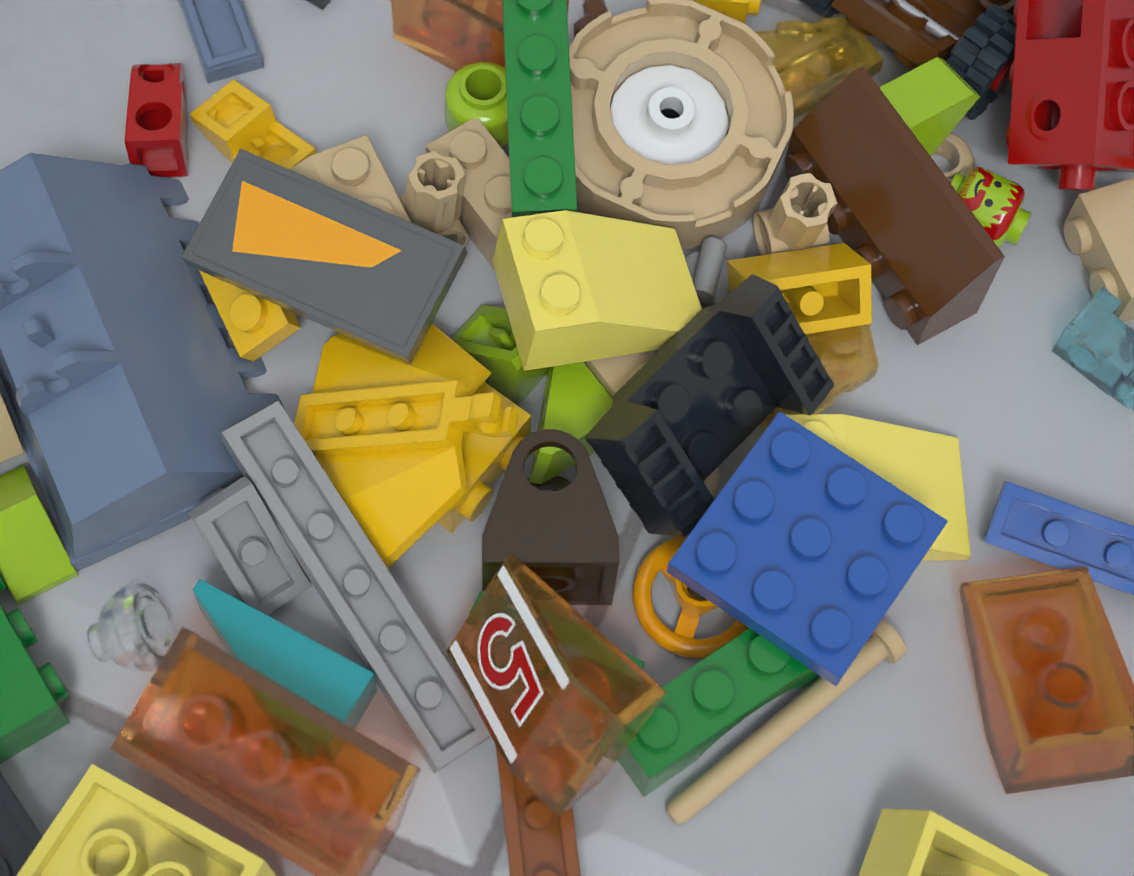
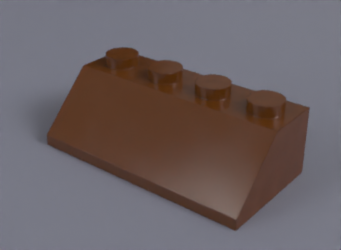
M861 66L853 70L793 129L785 157V167L790 178L811 173L817 180L831 183L837 205L827 220L829 233L832 235L838 234L846 245L871 264V282L884 298L886 311L891 321L900 330L906 329L914 342L919 345L978 312L1005 256L866 69Z

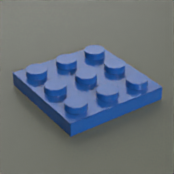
M779 411L672 557L666 572L831 684L837 686L940 535L948 520Z

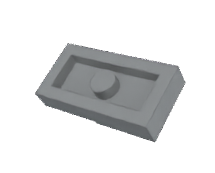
M245 476L225 489L222 487L218 488L201 499L200 505L187 512L240 601L269 615L311 587L310 582L285 542L259 494Z

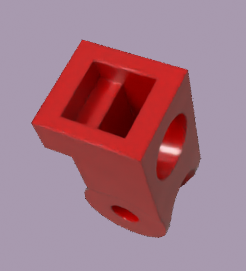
M182 63L158 65L133 64L131 67L124 143L129 163L146 166L150 176L188 177L189 157L186 148L187 89Z

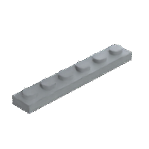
M279 400L221 433V442L243 476L253 484L285 542L365 667L374 673L376 684L433 773L435 774L489 739L494 732Z

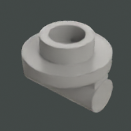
M715 237L705 238L700 251L693 252L685 257L701 308L714 305L729 294L727 260L729 259L725 256L727 244Z

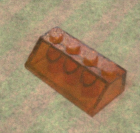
M182 627L110 748L315 876H371L400 826L421 771L419 767L186 627Z

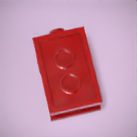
M1017 0L1014 6V21L1016 24L1015 55L1010 68V83L1012 86L1011 118L1006 130L1008 164L1059 170L1058 189L1074 191L1095 190L1096 172H1134V0Z

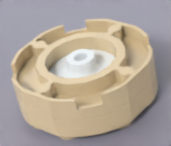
M647 0L645 8L626 11L612 16L609 10L588 23L576 34L569 48L577 212L674 228L682 249L702 246L703 240L707 237L721 239L746 223L757 212L780 164L793 131L794 111L791 91H785L783 82L773 65L775 54L765 41L748 25L692 0Z

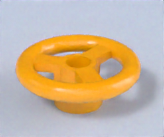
M688 536L674 537L654 548L639 566L633 583V606L643 630L656 644L679 656L703 659L748 630L749 627L736 619L726 631L717 636L693 639L701 615L713 611L718 606L706 598H694L689 594L687 590L689 587L666 572L668 563ZM659 571L673 585L674 596L682 608L674 632L659 619L652 602V587Z

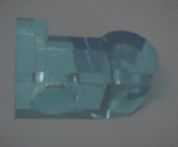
M1102 287L1065 327L1052 352L1108 396L1110 395L1120 404L1134 410V330L1115 316L1122 301Z

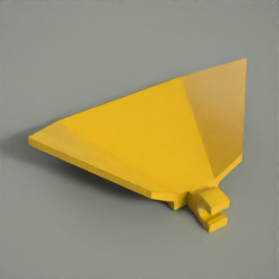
M433 323L426 333L411 365L341 333L332 336L323 345L312 394L300 396L294 425L387 569L468 493L461 446L464 433L474 432L482 436L498 438L515 436L519 412L512 406L500 409L502 398L495 392L473 395L491 375V372Z

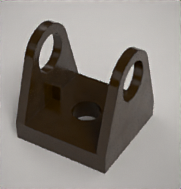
M539 430L527 435L517 444L511 455L482 535V591L493 594L510 605H514L498 576L503 565L526 605H612L619 567V536L588 452L578 439L561 430ZM556 447L564 450L572 457L577 472L572 482L556 475L543 484L529 482V478L527 479L524 474L525 461L532 452L539 448Z

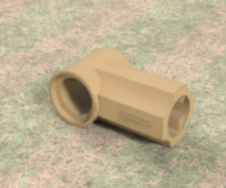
M436 150L416 156L415 166L407 174L406 193L399 199L411 223L466 246L469 238L460 221L466 175L457 157H446Z
M811 173L791 177L775 207L754 214L753 229L760 255L829 245L827 220L837 205L831 183L821 182Z

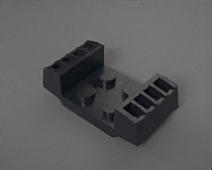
M752 274L721 301L699 311L614 394L612 407L584 438L598 455L602 465L607 469L616 486L629 502V506L643 523L647 533L686 537L715 500L704 483L709 475L777 407L810 416L827 397L835 384L823 367L820 358L815 353L779 287Z

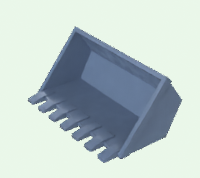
M29 153L0 170V389L61 541L70 558V563L78 572L190 520L191 518L187 512L200 505L201 499L218 488L222 487L225 489L242 478L243 474L221 442V433L278 400L282 406L283 404L277 394L247 392L242 379L264 375L267 371L261 357L254 362L240 358L236 348H227L222 335L229 333L215 304H208L202 291H208L199 270L187 265L181 258L184 253L183 249L188 246L200 224L198 221L169 218L164 206H180L188 202L189 198L182 182L178 179L150 176L146 166L117 165Z

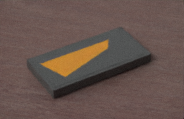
M240 148L181 258L187 265L411 365L468 253L462 244Z

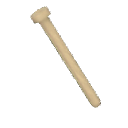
M882 619L837 686H834L823 677L817 679L672 798L665 810L670 819L675 824L687 823L881 661L885 660L890 664H895L908 651L899 633L887 621Z

